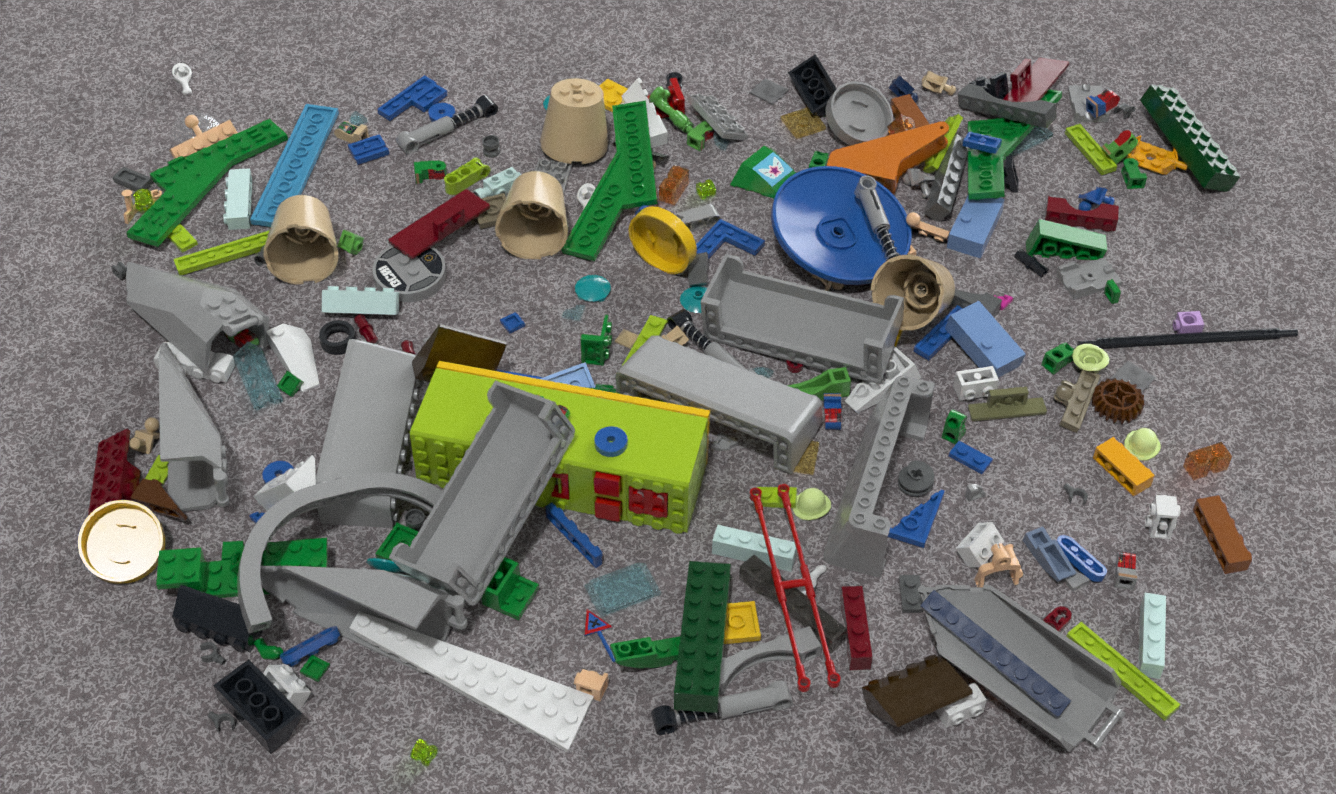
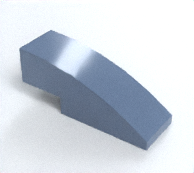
M1044 527L1025 534L1022 541L1040 566L1052 578L1059 582L1076 575V571L1056 539L1051 540Z

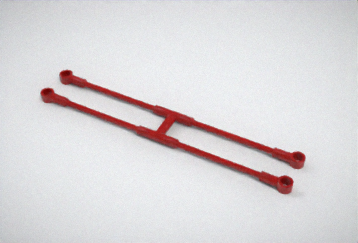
M780 484L777 495L782 499L783 507L787 512L801 565L802 579L788 581L781 580L779 569L776 566L763 515L762 491L756 487L750 490V500L754 502L755 510L759 516L772 567L771 574L775 590L782 607L796 662L797 688L800 692H807L810 689L811 681L806 677L804 666L801 664L786 605L787 599L784 589L805 587L807 597L810 599L826 659L827 684L831 688H836L840 685L841 677L836 673L833 660H831L815 601V591L808 566L805 564L791 511L790 487L787 484Z

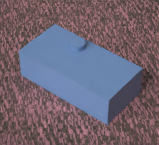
M968 195L949 233L947 248L981 258L1002 214L1005 199L985 198L969 200Z
M980 301L950 315L945 329L979 368L993 366L999 378L1021 365L1026 355L1025 352Z

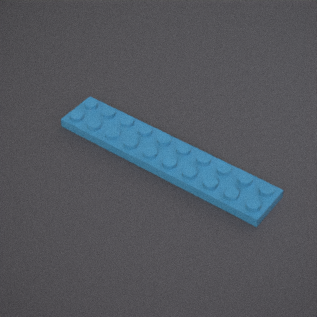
M311 104L305 105L250 218L251 224L271 227L276 210L281 202L289 197L302 194L338 117V108Z

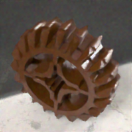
M1114 377L1111 381L1107 378L1105 382L1101 381L1095 387V391L1092 394V407H1095V412H1099V418L1106 416V421L1113 419L1114 424L1119 420L1122 425L1124 421L1130 423L1131 420L1135 421L1142 413L1145 405L1144 395L1141 389H1137V384L1131 385L1130 380L1125 382L1123 378L1117 380Z

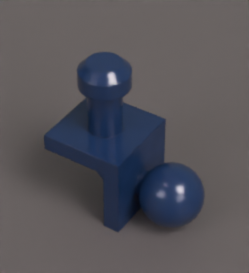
M900 75L888 87L898 97L910 94L914 102H918V94L913 92L915 89Z

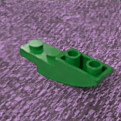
M680 636L656 641L646 637L610 644V649L616 664L633 668L665 667L671 665L673 660H678Z

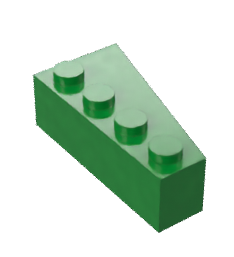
M1038 219L1026 240V253L1032 257L1033 255H1042V258L1060 256V259L1076 257V260H1097L1103 258L1108 250L1105 234Z

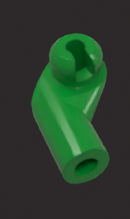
M259 638L254 642L260 656L265 660H276L284 652L281 647L267 646L263 638Z

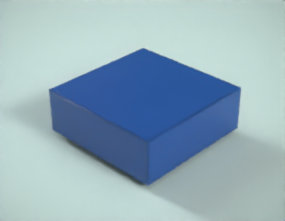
M516 312L500 319V323L509 334L525 327V322Z

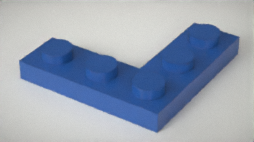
M720 219L696 244L697 254L707 252L709 259L724 242H728L755 256L765 246V240Z

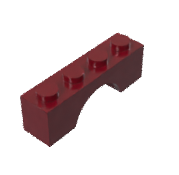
M1048 196L1045 209L1046 221L1071 227L1100 229L1106 232L1116 231L1119 215L1118 205L1101 203L1094 210L1082 211L1072 207L1065 198Z
M863 586L841 587L840 605L842 618H844L846 625L849 671L871 670L873 656Z

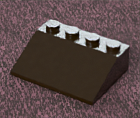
M439 324L412 361L415 379L431 382L439 361L497 371L507 342Z
M929 655L919 663L908 664L903 670L892 671L886 677L871 680L868 682V685L861 687L869 712L895 727H900L973 694V690L945 659L936 655Z

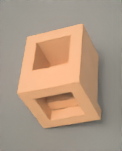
M582 669L581 673L578 672L574 679L576 690L594 696V700L601 701L609 685L608 674L604 672L602 676L595 671Z

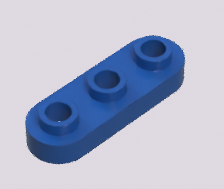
M1060 535L1056 541L1074 567L1091 581L1100 582L1104 579L1107 569L1073 538L1066 535Z
M337 626L329 627L286 650L280 655V659L283 664L293 666L301 661L300 658L319 652L320 647L336 643L341 634Z

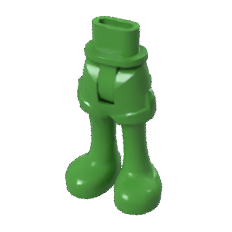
M662 86L656 88L651 93L649 102H653L654 106L665 112L673 124L681 131L689 133L693 130L694 124L684 113L674 110L668 104L670 92L667 89L664 90Z

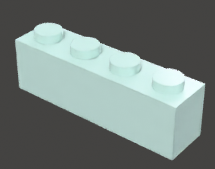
M250 168L229 170V176L226 177V187L228 189H225L227 201H224L226 214H223L224 224L228 225L229 230L250 229L252 175Z
M328 286V289L322 290V312L397 315L399 313V292H394V288H383V291H376L374 287H364V291H358L357 287H346V290H339V286Z
M717 525L712 541V554L771 567L763 535ZM769 536L777 569L792 572L797 551L795 542Z
M1144 593L1140 605L1138 669L1147 677L1160 679L1165 666L1166 596Z

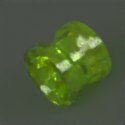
M711 179L705 180L704 183H696V192L702 200L706 199L707 196H714L716 194V188Z
M139 189L134 192L133 197L136 209L147 211L153 205L151 191Z
M419 739L412 748L410 757L415 761L420 760L427 767L432 759L436 757L438 747L433 744L428 745L427 741Z

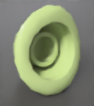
M1082 344L1073 350V361L1080 370L1099 373L1101 369L1109 364L1108 354L1098 346Z
M1148 428L1132 431L1124 441V447L1132 455H1135L1138 460L1152 459L1161 449L1155 432Z
M808 488L797 496L796 508H793V512L800 519L815 520L823 517L830 511L831 501L821 490Z

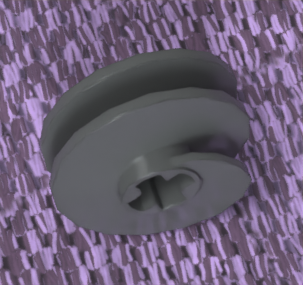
M911 461L908 466L902 468L899 472L898 486L900 490L910 496L927 494L932 489L935 475L933 469L923 461Z

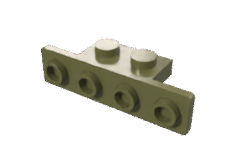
M1027 387L989 390L987 403L968 405L972 421L1044 415L1047 413V409L1042 397L1027 399L1029 394Z

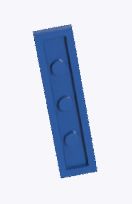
M424 75L377 109L378 114L391 121L412 106V99L437 83Z
M957 305L914 346L913 352L929 361L953 338L945 327L950 315L963 308Z
M553 503L545 506L546 518L595 568L602 565L603 554L598 546H594L588 536L578 530L575 522L569 520L563 510L559 507L557 508Z

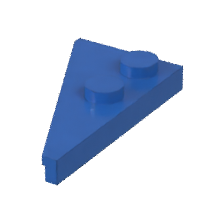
M940 490L930 496L929 501L925 504L921 503L908 516L903 517L898 525L894 528L890 527L888 537L924 548L945 491Z

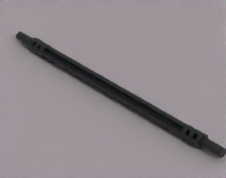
M1268 328L1096 338L1095 340L1077 341V346L1092 344L1101 349L1270 340L1280 339V337L1298 336V330Z

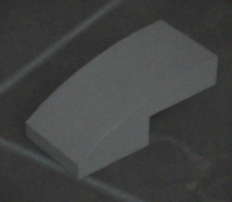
M707 252L696 254L694 261L688 267L690 287L708 285L707 270H709Z

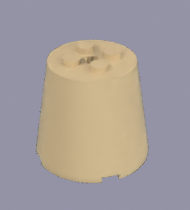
M572 78L559 81L552 87L540 139L541 148L546 155L556 161L571 164L572 161H582V164L594 162L606 154L608 150V134L602 89L597 84L585 79Z
M532 171L524 173L514 180L495 225L496 236L501 241L503 248L509 253L523 259H541V257L548 255L553 256L564 246L568 235L564 194L561 184L553 176L544 172Z
M307 195L289 197L281 202L276 210L264 246L263 255L269 271L280 280L295 285L304 284V281H315L317 283L327 278L337 266L338 248L330 214L324 203L314 197Z
M915 255L896 256L883 263L875 273L871 284L872 303L884 305L885 299L889 295L903 297L904 317L899 330H916L929 324L949 307L955 294L954 280L950 272L937 262Z

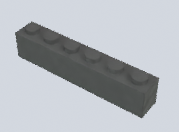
M958 134L953 137L938 170H936L935 181L932 183L924 214L937 222L951 213L969 147L963 146L964 138Z

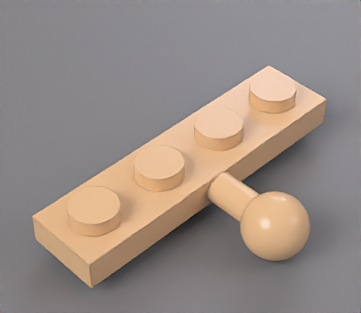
M188 115L185 118V125L191 128L196 136L171 148L169 151L174 159L180 156L187 157L238 132L232 122L228 120L202 133L198 126V118L195 115Z
M915 212L907 215V224L911 228L918 230V234L926 237L930 234L934 236L935 240L940 242L948 241L950 231L920 221V216Z

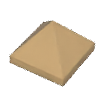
M623 329L614 342L631 349L639 335Z

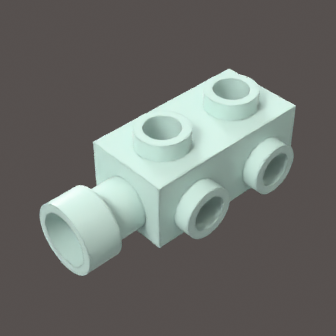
M510 167L483 180L484 188H478L473 193L480 198L502 193L506 196L514 180L521 173Z

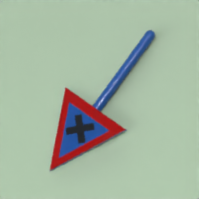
M587 609L584 636L597 633L612 662H616L601 632L612 626Z

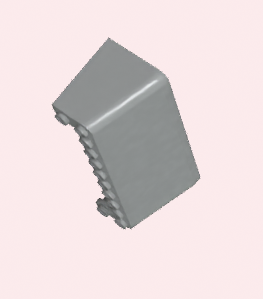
M725 254L701 300L703 331L706 337L712 341L823 370L846 367L850 377L879 383L884 376L904 317V298L897 295H889L886 297L884 305L744 271L743 262L738 256Z
M651 336L621 366L615 375L617 392L620 394L638 397V391L668 403L710 410L711 420L772 443L774 467L790 474L794 471L822 423V403L817 396L786 386L781 382L773 381L763 375L752 373L745 368L731 365L729 362H723L710 355L702 354L695 349H689L676 342L668 341L661 336Z
M349 339L315 478L316 483L323 480L327 482L332 481L340 476L349 477L363 473L386 472L403 475L402 462L406 461L407 452L405 447L409 446L410 435L408 432L413 425L411 417L415 416L416 404L414 403L419 398V389L417 388L422 387V384H426V381L415 379L412 366L415 354L357 339ZM386 496L361 497L318 508L321 524L393 528L394 521L398 522L399 510L396 509L397 498Z
M898 376L870 414L824 550L823 558L828 564L881 578L886 563L885 552L890 522L884 517L874 515L873 511L898 435L920 441L924 440L935 383L908 376Z
M496 380L487 393L488 401L493 407L492 411L486 417L483 426L477 432L474 441L465 452V456L459 466L456 467L453 476L444 487V491L434 504L427 519L423 522L411 546L399 543L393 548L389 556L404 572L425 581L437 589H443L449 595L463 596L464 602L471 606L479 602L575 435L574 426L554 401Z

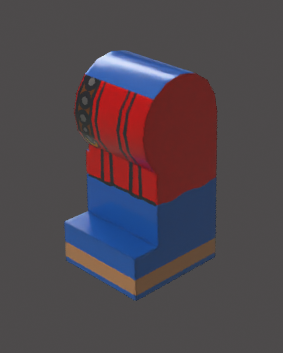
M1106 89L1095 97L1091 95L1086 98V111L1094 118H1097L1116 107L1120 97L1111 89Z
M824 393L825 430H841V393Z

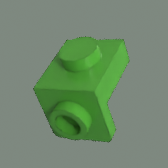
M343 230L337 247L346 250L350 254H358L363 247L364 238Z

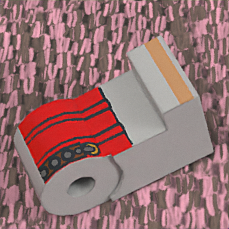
M1118 551L1114 587L1133 590L1137 581L1136 554ZM1120 579L1129 580L1130 582L1128 584H1122L1120 583Z

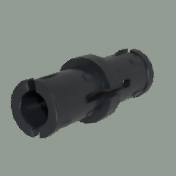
M1019 249L1015 253L1014 258L1022 262L1025 268L1032 270L1039 277L1042 278V274L1046 275L1049 269L1039 263L1036 257L1030 256L1023 249Z

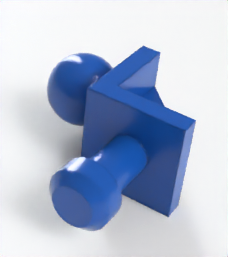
M1096 187L1095 190L1088 193L1079 194L1078 198L1084 201L1079 203L1078 209L1090 211L1092 208L1091 204L1100 205L1102 202L1114 205L1115 199L1111 196H1105L1106 188Z

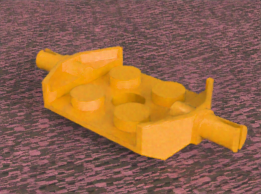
M1141 135L1136 137L1138 140L1137 146L1125 156V159H1136L1140 167L1167 175L1176 167L1185 171L1188 168L1186 163L1178 160L1175 148L1171 152L1142 142ZM1146 157H1152V158H1154V159H1153V160H1149V159H1147Z

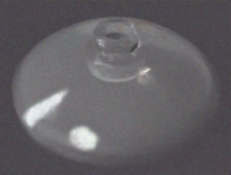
M189 113L173 123L170 128V137L174 143L179 145L196 136L194 131L185 125V118L188 115H195L198 118V126L202 133L220 125V122L216 117L207 113Z

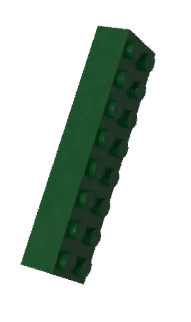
M1151 84L1140 101L1203 188L1224 192L1230 191L1241 177L1236 167L1229 162L1227 155L1220 150V146L1211 138L1212 135L1205 130L1203 123L1196 118L1195 113L1187 106V102L1181 98L1177 89Z
M689 561L674 687V710L718 713L731 564Z

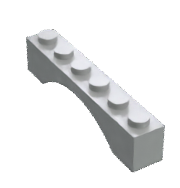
M811 627L796 629L793 633L801 663L819 657L821 644ZM780 635L772 641L759 643L751 649L741 650L727 658L723 657L719 695L725 693L727 687L736 676L756 664L777 660L795 662L789 635Z

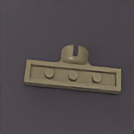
M1081 370L1076 384L1066 380L1061 381L1060 384L1062 385L1057 387L1054 394L1055 401L1066 406L1059 425L1075 433L1078 432L1101 375L1093 371Z

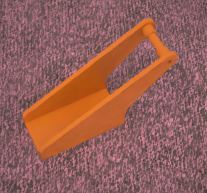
M944 121L836 149L831 152L827 166L843 167L874 178L892 194H895L899 178L902 174L947 147L948 140L944 135L948 133L949 125Z

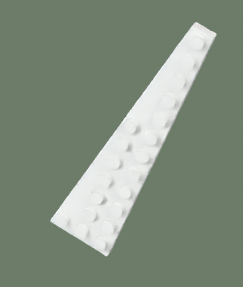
M361 611L358 612L349 627L350 632L374 646H378L387 653L398 656L399 660L416 666L417 670L432 675L440 683L487 707L492 712L502 714L510 722L520 724L527 728L528 732L536 733L545 738V741L566 752H569L594 700V696Z

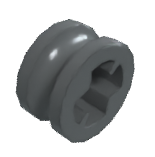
M118 262L117 266H111L112 272L120 280L123 279V276H126L127 268L122 262Z

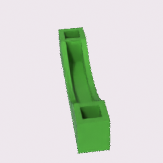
M842 367L826 370L810 380L786 386L797 388L802 392L815 395L820 400H823L824 393H841V397L849 396L851 380L847 368Z

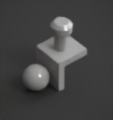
M908 169V173H905L902 177L903 183L905 185L921 186L922 198L927 199L930 194L928 183L935 181V177L926 175L920 169Z

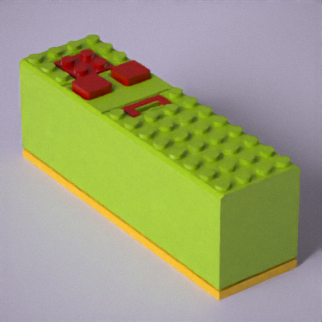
M438 362L410 430L417 479L429 484H437L441 488L448 484L456 467L459 466L465 456V452L471 446L477 432L480 431L486 417L493 409L488 401L487 393L496 380L534 395L543 396L545 399L554 401L557 405H562L570 411L568 420L575 428L574 438L538 498L536 506L544 507L553 503L562 510L567 509L592 514L596 518L617 522L620 520L629 521L636 526L644 524L656 530L665 528L677 534L682 532L688 533L708 461L710 410L449 362ZM604 427H618L626 433L627 448L621 455L606 457L597 452L594 441L595 435Z

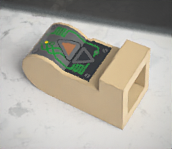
M343 121L334 131L337 138L350 143L360 141L361 137L363 139L369 138L367 126L363 124L358 127Z

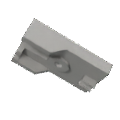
M1083 83L1082 85H1068L1074 122H1108L1109 111L1097 118H1094L1086 111V98L1091 95L1095 97L1103 92L1102 86H1090V83L1087 85Z
M1105 257L1080 265L1076 262L1058 266L1056 273L1073 299L1104 291L1107 280L1113 279L1117 286L1122 285V280Z

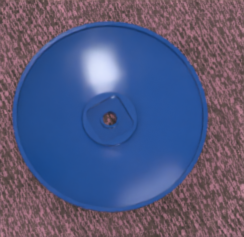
M818 166L795 173L777 191L771 209V222L775 236L790 258L802 268L820 278L848 285L872 283L875 273L887 260L885 252L882 250L883 246L880 245V239L871 228L862 202L854 193L860 178L867 175L843 167ZM876 181L875 189L889 221L890 229L888 231L889 234H892L891 239L895 241L896 251L901 255H907L912 238L911 226L906 222L907 214L897 198L886 187Z

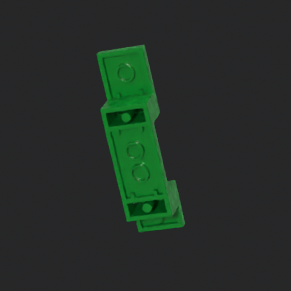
M396 523L375 553L376 558L392 561L389 556L393 548L399 543L407 544L410 547L418 531ZM504 557L481 597L482 604L519 621L539 590V584L520 575L519 563Z
M327 538L269 542L264 550V562L260 566L328 568ZM201 547L159 550L156 580L158 590L179 588L180 585H184L219 598L238 597V574L230 571V560L206 562ZM262 588L264 595L269 594L265 589Z

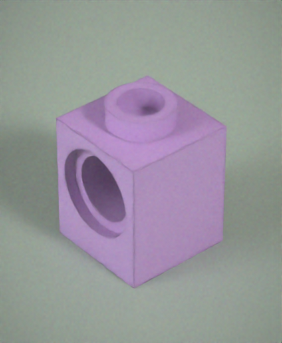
M1200 311L1178 312L1176 320L1173 321V330L1177 331L1178 334L1202 332L1204 327Z

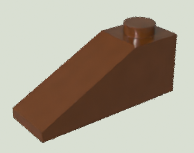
M142 479L131 496L134 502L144 505L154 513L186 521L188 517L162 487L163 484L156 479Z

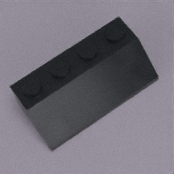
M814 54L789 71L788 74L813 116H826L827 102L837 87L819 58Z
M180 585L172 615L175 626L179 631L183 633L189 631L201 639L207 637L218 645L223 646L227 644L236 651L243 652L245 650L251 653L255 646L254 642L260 638L263 631L248 633L240 604Z
M249 659L213 685L218 700L270 754L289 740L302 717V713Z

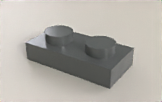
M126 167L121 168L113 176L115 183L139 193H143L153 183L150 177Z
M899 575L902 613H923L924 610L920 608L923 600L918 592V588L921 586L920 575Z

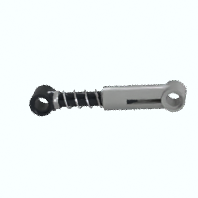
M482 95L477 99L472 109L465 110V112L460 111L458 115L452 116V118L444 116L411 132L403 131L397 136L396 143L406 154H411L417 151L420 146L453 132L454 127H457L456 125H463L465 121L470 122V119H476V116L489 118L491 115H495L498 112V106L487 95Z
M862 176L854 191L855 196L861 200L871 228L880 239V245L883 246L882 250L885 252L886 260L900 256L901 254L896 251L897 247L894 246L895 241L891 239L892 234H889L888 231L890 224L875 189L877 183L870 176Z
M681 309L667 318L668 326L671 329L679 326L686 336H689V339H692V342L697 344L699 349H703L705 355H710L723 362H729L731 365L739 368H745L719 343L711 342V339L706 338V334H702L700 329L697 330L690 313L686 309ZM747 369L748 371L757 374L753 369Z
M775 681L766 688L719 697L718 713L673 710L668 705H662L654 708L651 711V716L656 734L661 736L665 735L666 732L667 734L674 733L677 730V726H681L682 723L687 722L689 724L690 721L695 720L698 722L704 718L708 720L709 717L714 716L718 718V715L720 719H726L772 708L775 711L782 710L781 708L791 707L793 700L787 682Z

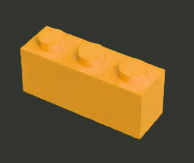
M1114 437L1096 447L1093 459L1132 496H1136L1152 485L1155 476L1152 471L1146 468L1135 455H1132Z

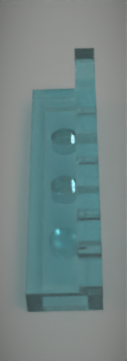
M247 342L233 355L253 408L260 410L268 401L274 404L281 403L283 398L262 348ZM246 353L245 360L242 362L241 357ZM251 366L250 374L247 375L248 367ZM254 379H256L257 382L255 388H252ZM262 392L263 397L258 401L259 393Z

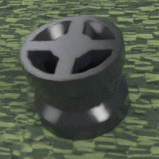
M677 72L669 73L666 76V88L670 86L671 78H677L682 89V75Z

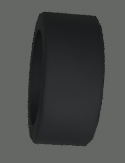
M342 320L326 323L319 332L322 349L332 355L345 354L349 339H356L353 326L347 321ZM338 332L349 335L341 342H330L327 340V337L331 334Z

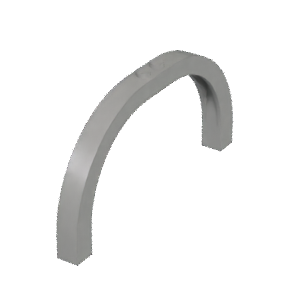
M374 472L349 477L340 476L328 482L323 480L313 486L291 493L278 501L266 511L252 529L245 543L237 575L238 600L248 633L270 628L272 617L261 586V559L273 535L288 521L316 508L368 496L398 498L413 503L430 513L443 491L432 484L411 476Z

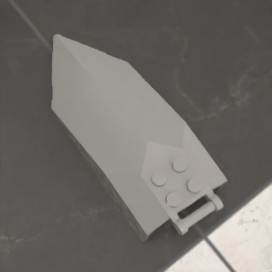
M127 262V304L203 372L208 371L212 340L221 331H224L231 337L247 328L255 334L263 348L267 346L268 338L266 331L269 329V317L236 289Z
M162 343L158 356L161 462L169 461L168 494L182 511L210 509L216 503L220 507H225L229 504V496L226 494L225 487L228 486V474H226L228 466L227 459H223L226 457L225 445L222 446L219 431L168 344Z
M260 566L262 588L279 602L287 601L295 608L293 611L295 615L325 629L337 626L341 636L420 673L423 672L417 670L416 666L399 660L398 656L387 653L378 646H374L351 633L349 627L358 612L361 611L443 642L447 640L450 626L460 630L467 626V619L463 612L465 604L463 596L449 595L443 589H436L425 581H418L411 577L384 570ZM451 607L455 610V616L452 615Z
M921 585L918 588L923 602L933 590L938 592L1071 700L1059 717L1055 718L925 612L931 632L935 636L938 645L936 646L938 653L1066 751L1070 752L1085 739L1100 749L1103 745L1102 741L1117 721L1123 719L1126 715L1121 709L1112 704L1122 683L1113 668L993 586L936 585V587H925ZM1109 710L1112 714L1094 737L1090 732L1106 711Z

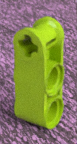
M473 158L444 177L445 192L449 195L460 193L479 180L486 178L490 174V167L482 164L479 158Z

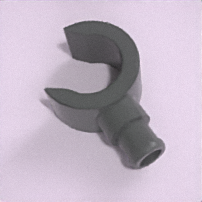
M1122 103L1115 107L1114 113L1116 114L1122 110L1124 113L1123 119H1126L1135 111V107Z
M1068 483L1063 486L1069 494L1068 500L1070 504L1075 495L1083 498V506L1086 504L1088 495L1085 490L1080 488L1074 489Z
M205 642L200 645L201 651L214 650L212 654L202 656V662L210 663L214 661L221 665L225 664L226 659L218 654L214 643Z
M213 711L209 712L208 718L212 719L218 733L220 732L219 725L223 721H230L234 731L236 723L231 714L223 713L218 715Z

